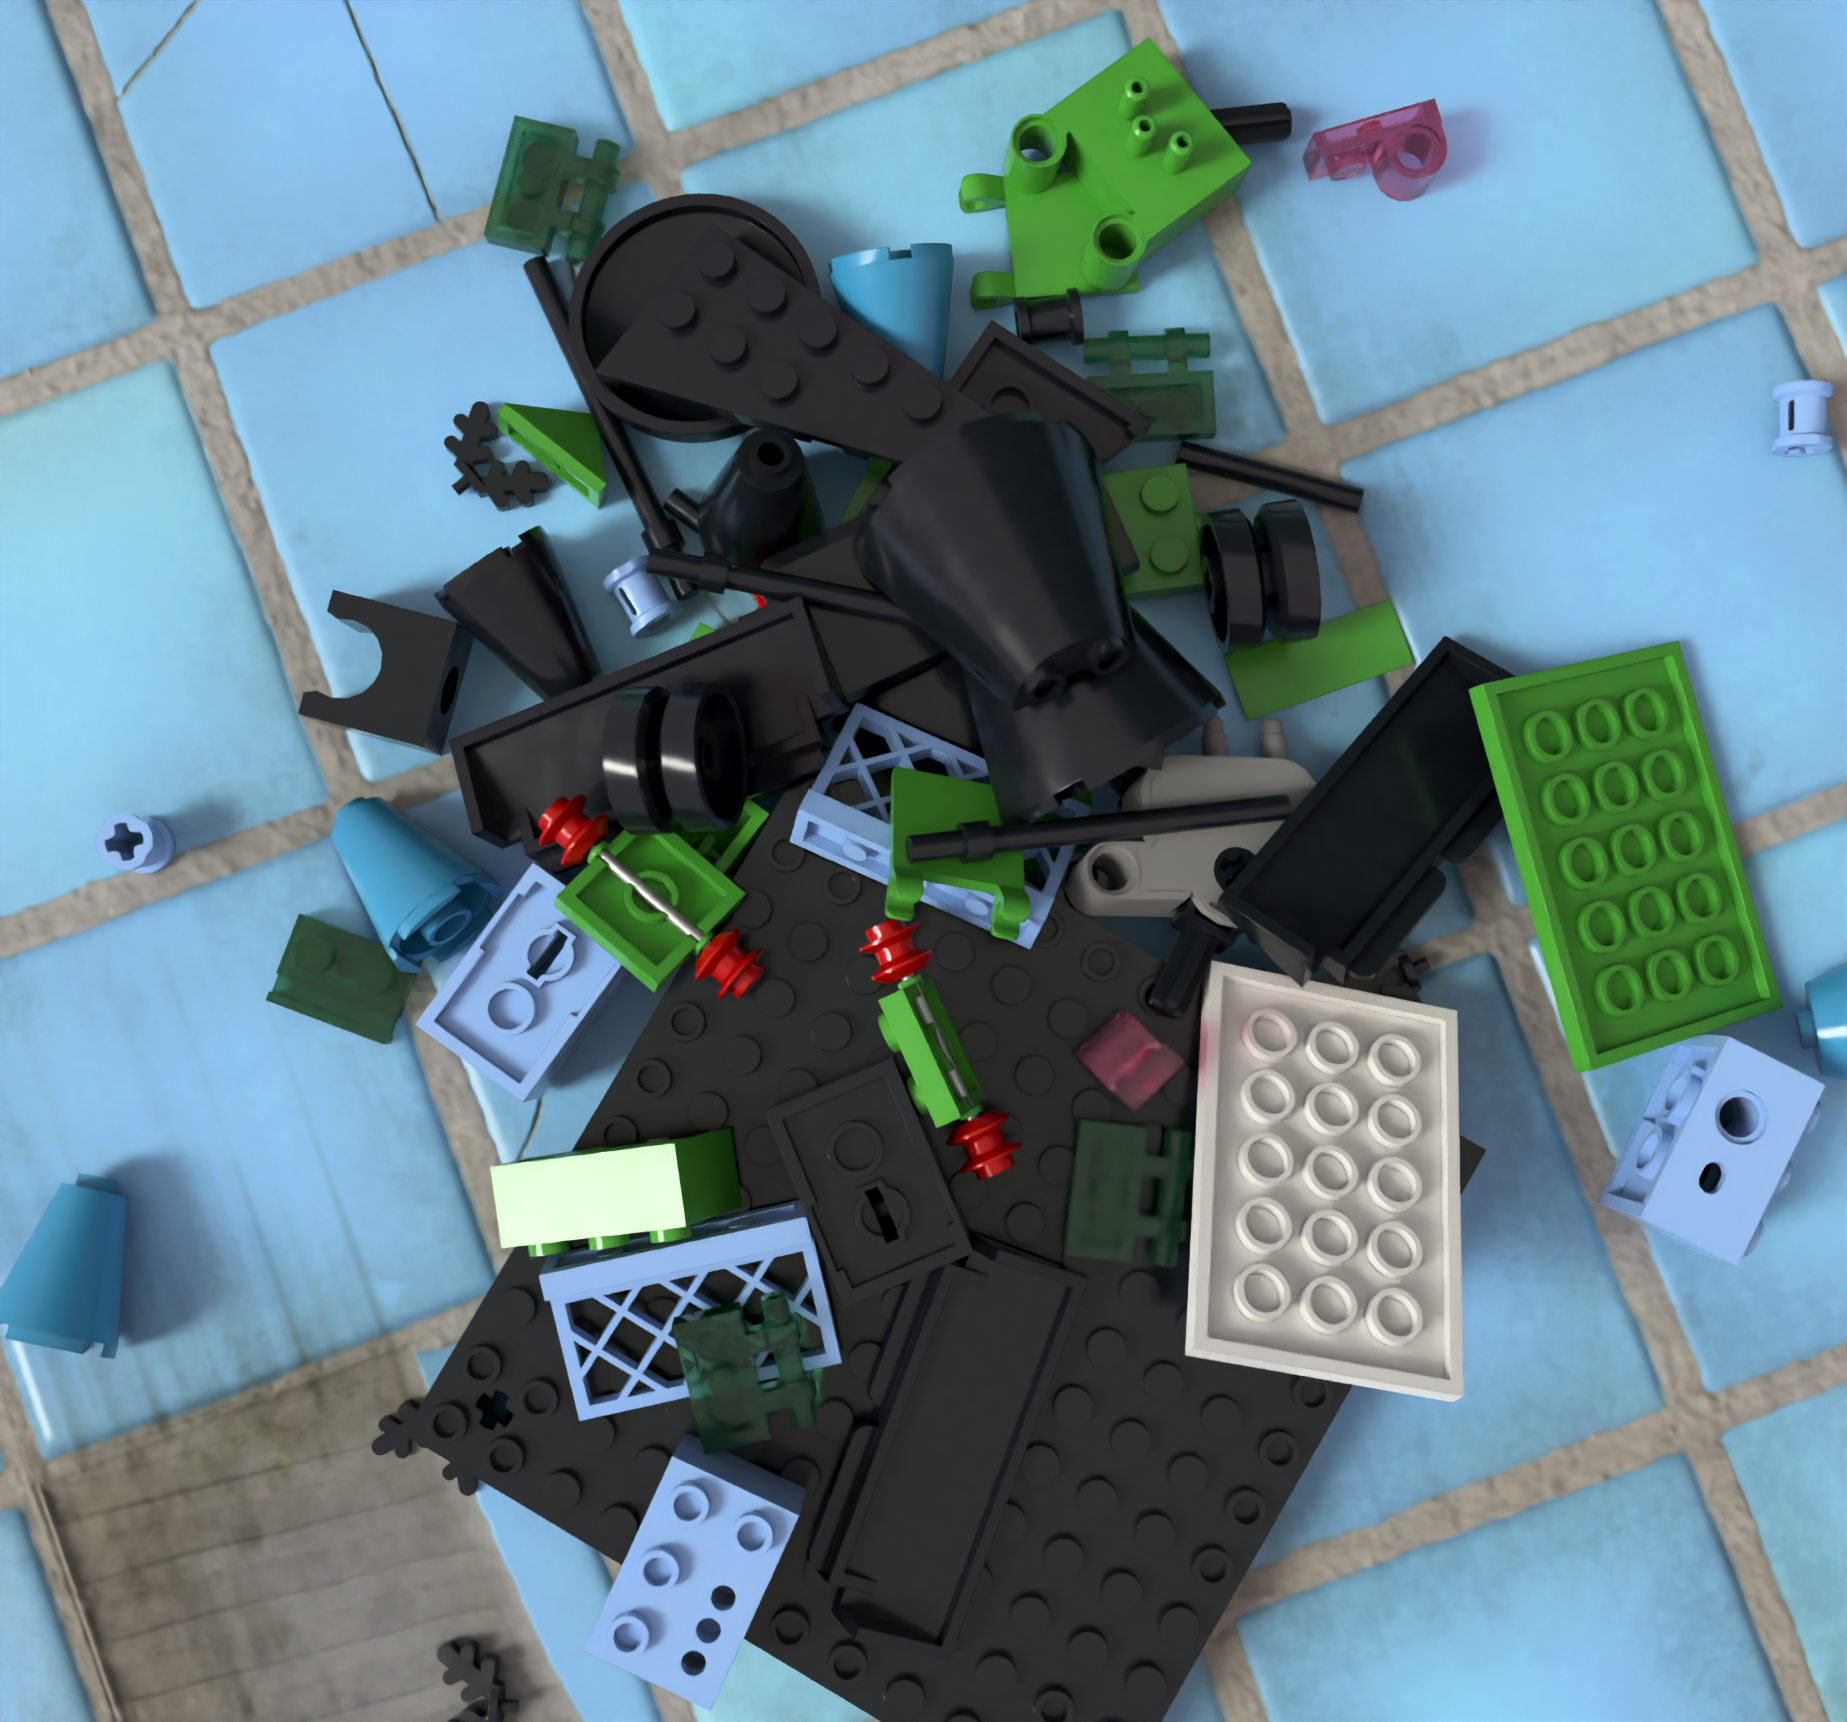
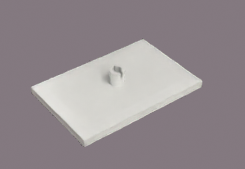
M1213 960L1210 961L1203 975L1185 1344L1186 1356L1454 1402L1464 1397L1457 1010L1310 980L1301 988L1290 976Z

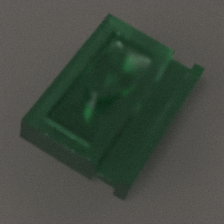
M299 914L277 969L278 977L273 990L268 992L266 1001L386 1045L392 1042L394 1037L392 1033L398 1018L402 1016L418 972H401L389 959L382 942L307 914ZM423 959L416 962L419 967H421Z

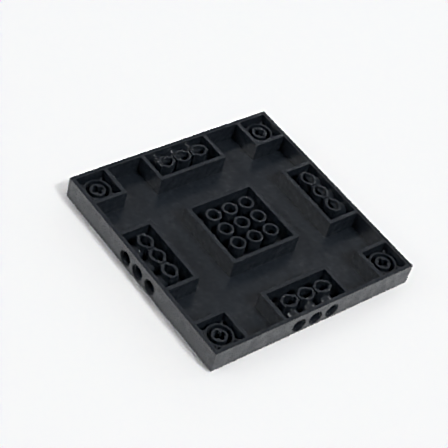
M821 769L811 776L788 785L732 880L734 884L746 893L742 903L714 931V934L717 936L721 932L739 928L742 932L738 946L746 953L759 948L764 949V953L758 963L766 969L765 972L740 1000L730 993L724 1000L719 1001L717 998L721 984L715 978L710 976L698 982L695 980V967L698 957L692 954L680 967L572 1151L604 1146H607V1148L647 1143V1140L669 1137V1140L694 1137L712 1130L731 1128L742 1207L707 1220L800 1200L765 1117L764 1111L768 1108L894 1054L906 1083L907 1079L912 1076L902 1052L895 1053L890 1049L883 1037L878 1022V1016L883 1014L878 1000L899 991L900 989L897 984L901 983L902 980H897L891 984L872 981L871 976L880 966L877 958L872 953L858 952V949L870 944L865 931L892 919L885 915L888 886L834 861L821 859L820 855L789 842L798 809L808 789H812ZM853 779L831 784L826 793V796L848 806L867 802L859 782ZM1024 880L1026 886L1040 892L1042 891L1040 888ZM1057 898L1054 899L1048 916L1030 950L1007 939L994 937L991 932L923 901H919V903H914V916L912 920L904 922L906 926L920 922L921 925L911 936L917 949H932L934 953L926 967L913 974L916 976L921 973L923 979L931 977L986 1095V1098L978 1103L983 1108V1111L979 1112L978 1115L989 1110L1007 1113L1009 1118L1002 1125L1000 1131L1005 1141H1018L1022 1144L1020 1148L1011 1152L1015 1161L1013 1166L996 1175L978 1181L974 1170L964 1174L959 1172V1169L968 1159L963 1146H947L946 1144L953 1128L966 1120L960 1121L958 1118L936 1128L930 1114L923 1116L919 1112L969 1234L971 1232L1076 1271L1089 1278L949 1662L855 1641L831 1612L840 1587L827 1584L810 1564L806 1556L808 1543L849 1433L857 1424L870 1422L876 1404L867 1395V1385L905 1282L844 1308L817 1240V1249L841 1349L842 1363L579 1421L550 1300H544L539 1279L540 1271L548 1255L530 1257L528 1245L514 1247L404 1434L620 1565H623L667 1466L686 1432L806 1488L800 1516L745 1634L744 1639L881 1722H1162L1353 1385L1185 1355L1203 984H1199L1184 1017L1178 1020L1168 1016L1164 1017L1155 1012V1009L1149 1004V997L1166 962ZM1459 1134L1461 1195L1486 1150ZM647 1231L639 1233H630L629 1235L630 1237H634L638 1235L647 1234L650 1232ZM588 1238L569 1240L570 1250L588 1247ZM803 1251L775 1257L763 1277L790 1294L795 1295L808 1275ZM961 1258L954 1262L960 1263ZM760 1261L743 1265L754 1271ZM720 1269L708 1272L697 1291L729 1310L747 1282L727 1269ZM695 1275L678 1280L689 1286ZM657 1283L643 1286L631 1305L664 1324L681 1296ZM755 1287L737 1315L769 1334L787 1306ZM810 1289L803 1302L815 1308L812 1290ZM629 1290L612 1294L624 1300ZM594 1298L569 1303L574 1325L597 1339L616 1312ZM689 1302L672 1330L704 1349L721 1321ZM797 1312L794 1313L778 1338L780 1342L798 1353L824 1347L820 1326ZM623 1316L606 1344L639 1363L656 1336ZM729 1327L712 1354L729 1365L736 1367L750 1364L761 1345L734 1328ZM664 1341L647 1366V1369L667 1381L685 1378L696 1360ZM579 1344L584 1362L590 1350ZM770 1351L764 1360L780 1356ZM597 1356L586 1373L592 1398L620 1392L629 1379L630 1374L602 1357ZM704 1365L698 1375L714 1371ZM638 1380L633 1389L646 1387L648 1385ZM499 1391L504 1392L510 1397L506 1404L508 1411L502 1417L492 1412L495 1405L493 1397Z

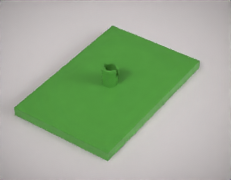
M1679 641L1489 682L1468 689L1575 1072L1592 1071L1783 1008Z

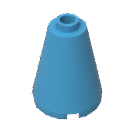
M918 243L910 244L911 250L890 251L889 247L854 252L831 259V263H828L829 278L841 311L943 380L954 270L952 244Z
M380 797L355 798L346 803L337 812L334 819L335 824L331 831V838L389 959L401 972L416 973L423 971L416 962L431 955L438 964L451 958L471 943L491 921L493 914L487 909V906L492 897L501 903L503 893L497 881L476 864Z
M79 1173L75 1185L61 1183L0 1288V1323L9 1325L5 1339L84 1354L85 1351H88L90 1342L102 1343L104 1346L100 1357L115 1359L119 1345L128 1199L125 1196L115 1194L118 1185L117 1181Z

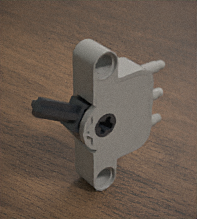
M1213 716L1202 724V756H1168L1166 747L1162 770L1143 769V773L1125 792L1122 798L1121 812L1286 794L1291 802L1292 813L1316 786V782L1305 768L1294 761L1288 760L1287 740L1283 734L1282 722L1279 719L1271 718L1262 723V758L1229 757L1227 735L1223 730V721L1220 717ZM1285 820L1125 838L1123 841L1102 842L1090 849L1070 869L1065 881L1067 898L1074 908L1083 914L1092 916L1173 917L1169 926L1181 933L1149 997V1004L1158 1014L1177 1020L1184 1017L1214 952L1221 954L1234 945L1236 938L1244 935L1217 908L1218 898ZM1092 867L1102 869L1109 875L1113 883V891L1103 889L1096 883L1092 875Z

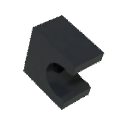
M333 590L327 612L360 633H373L382 652L381 670L374 683L362 694L347 699L331 698L318 691L304 692L298 714L323 725L441 756L475 637L458 622Z

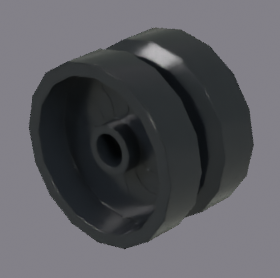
M1296 499L1265 503L1258 509L1253 527L1239 508L1205 513L1202 517L1200 529L1203 584L1212 629L1218 647L1223 654L1259 647L1266 627L1280 645L1316 638L1321 621L1320 577L1315 544L1303 506Z
M710 681L684 683L678 686L672 693L660 686L624 688L616 694L606 714L602 740L603 772L609 801L622 827L629 834L640 836L673 834L681 825L686 831L690 832L730 831L739 821L745 804L748 759L743 721L736 701L724 684Z

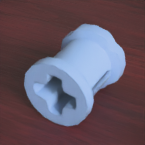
M1807 380L1789 382L1773 388V401L1779 403V438L1772 443L1773 454L1783 457H1807L1824 454L1833 449V438L1826 435L1827 400L1834 395L1833 384L1825 381Z
M649 555L639 556L613 570L602 582L609 595L615 594L633 624L630 626L629 631L634 639L637 640L661 631L673 623L683 612V608L678 601H670L656 576L646 573Z
M120 813L105 820L102 829L96 835V850L103 862L112 865L117 870L151 874L165 869L172 861L176 851V839L172 830L162 821L150 817L139 818L131 813ZM139 834H142L143 844L135 846L134 854H131L130 844L137 842Z

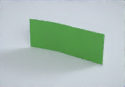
M1391 599L1320 623L1318 635L1312 640L1280 645L1275 639L1262 643L1255 649L1238 651L1224 656L1247 720L1323 696L1414 663Z

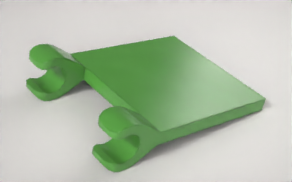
M1073 172L1058 173L1054 184L1040 194L1019 192L1009 184L1006 177L984 173L967 174L963 177L958 193L959 206L963 212L979 213L1004 206L1012 274L996 271H984L975 274L969 289L970 303L974 309H992L1012 304L1014 297L1024 296L1029 301L1064 296L1067 288L1074 287L1078 289L1080 297L1138 292L1137 270L1133 279L1125 287L1117 291H1103L1095 288L1083 275L1081 258L1093 225L1101 216L1105 215V212ZM1112 244L1100 246L1103 253L1110 258L1116 260L1127 258L1124 251L1118 246Z
M894 766L891 774L890 865L885 901V915L888 918L911 921L914 916V903H919L923 895V881L995 894L991 916V934L994 937L1003 939H1018L1020 923L1026 922L1030 914V900L1025 891L1023 850L994 853L991 861L963 864L959 857L910 863L906 855L905 841L908 835L956 830L958 823L987 820L991 826L1003 825L1000 820L992 785Z

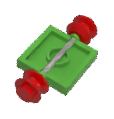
M583 794L574 797L572 800L561 796L554 801L538 821V827L543 830L538 844L541 847H546L557 842L565 850L561 864L564 867L583 863L584 861L589 863L556 896L554 907L654 993L694 954L698 957L695 967V980L697 982L710 976L715 978L721 984L717 998L719 1001L724 1000L730 993L739 1000L743 998L766 970L758 963L764 953V949L759 948L746 953L738 946L742 932L739 928L721 932L717 936L714 934V931L739 907L746 893L675 832L673 834L640 836L631 835L624 829L609 844L605 840L609 816L601 814L595 818H589L583 812L586 803V797Z
M890 919L865 931L870 944L858 949L859 953H872L877 958L880 966L871 976L872 981L891 984L897 980H902L901 983L897 984L900 989L899 991L878 1000L883 1010V1014L878 1016L881 1032L890 1049L895 1053L901 1051L912 1074L907 1079V1085L918 1111L923 1116L930 1114L936 1128L958 1118L960 1121L966 1120L953 1128L946 1141L947 1146H963L968 1159L959 1169L960 1174L974 1170L978 1181L989 1178L1015 1164L1011 1152L1020 1148L1022 1144L1018 1141H1005L1000 1131L1002 1125L1009 1118L1007 1113L989 1110L978 1115L979 1112L983 1111L981 1104L978 1103L986 1098V1095L931 977L923 979L921 973L916 976L913 974L925 968L934 953L932 949H917L911 936L921 925L920 922L906 926L902 920Z

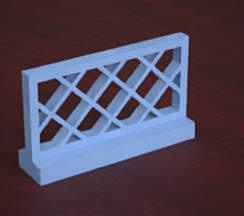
M856 702L812 789H808L798 809L789 842L888 886L890 817L887 812L891 811V795L883 798L880 797L870 773L894 766L915 770L912 762L931 758L944 764L949 777L991 785L986 761L966 750ZM859 728H864L884 737L891 752L863 760L854 741ZM846 755L849 760V764L841 765ZM856 777L867 802L848 806L826 796V793L831 784ZM1069 798L1063 800V805L1051 812L1063 818L1089 816L1092 807ZM1076 844L1023 850L1024 860L1035 857L1046 882L1041 892L1025 885V891L1030 900V914L1026 922L1020 923L1018 939L1009 941L1029 950L1031 949L1048 916ZM1058 851L1055 861L1053 862L1049 853ZM923 881V895L920 901L991 932V916L995 894Z
M800 1200L691 1225L692 1236L681 1240L651 1243L650 1233L630 1237V1244L619 1247L590 1250L588 1246L548 1255L540 1271L539 1279L544 1300H550L579 1421L842 1363L841 1349L815 1236ZM803 1251L808 1275L795 1295L790 1294L763 1277L775 1257ZM760 1261L754 1271L743 1265ZM727 1269L747 1282L729 1310L697 1291L708 1272ZM695 1275L689 1286L678 1280ZM660 1283L681 1296L664 1324L631 1305L643 1286ZM755 1287L787 1306L769 1334L737 1315ZM810 1289L812 1290L815 1308L803 1302ZM629 1290L624 1300L612 1294ZM594 1298L616 1312L597 1339L574 1325L569 1303ZM689 1302L721 1321L704 1349L672 1330ZM797 1312L820 1326L824 1347L798 1353L780 1342L778 1338L794 1313ZM623 1316L656 1336L639 1363L606 1344ZM729 1327L734 1328L761 1345L750 1364L733 1367L712 1354ZM664 1341L696 1360L685 1378L667 1381L647 1369V1366ZM579 1344L590 1350L584 1362ZM770 1351L780 1356L764 1360ZM597 1356L602 1357L630 1374L629 1379L620 1392L592 1398L586 1373ZM704 1365L714 1371L698 1375ZM638 1380L648 1385L646 1387L633 1389Z

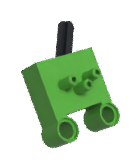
M1148 37L1044 114H1030L1021 118L1013 127L1003 163V173L1012 187L1025 194H1040L1048 190L1056 181L1061 162L1066 165L1070 172L1076 175L1105 212V215L1096 221L1091 230L1081 258L1082 273L1086 280L1095 288L1103 291H1117L1125 287L1133 279L1139 264L1238 191L1252 164L1251 160L1239 146L1285 141L1290 137L1292 129L1291 110L1283 102L1209 110ZM1026 149L1038 150L1046 156L1047 160L1035 162L1024 156L1021 151ZM1108 244L1118 246L1124 251L1127 258L1117 260L1110 258L1103 253L1100 246Z

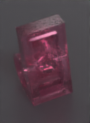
M1435 98L1313 133L1302 157L1309 181L1328 175L1332 181L1344 180L1359 174L1367 167V164H1370L1376 184L1387 197L1397 201H1412L1420 197L1434 180L1447 155L1446 138ZM1398 153L1413 154L1420 160L1422 169L1407 168L1399 160Z
M1124 1008L1113 1016L1075 1053L1080 1061L1128 1111L1135 1112L1185 1064L1166 1043L1160 1044Z

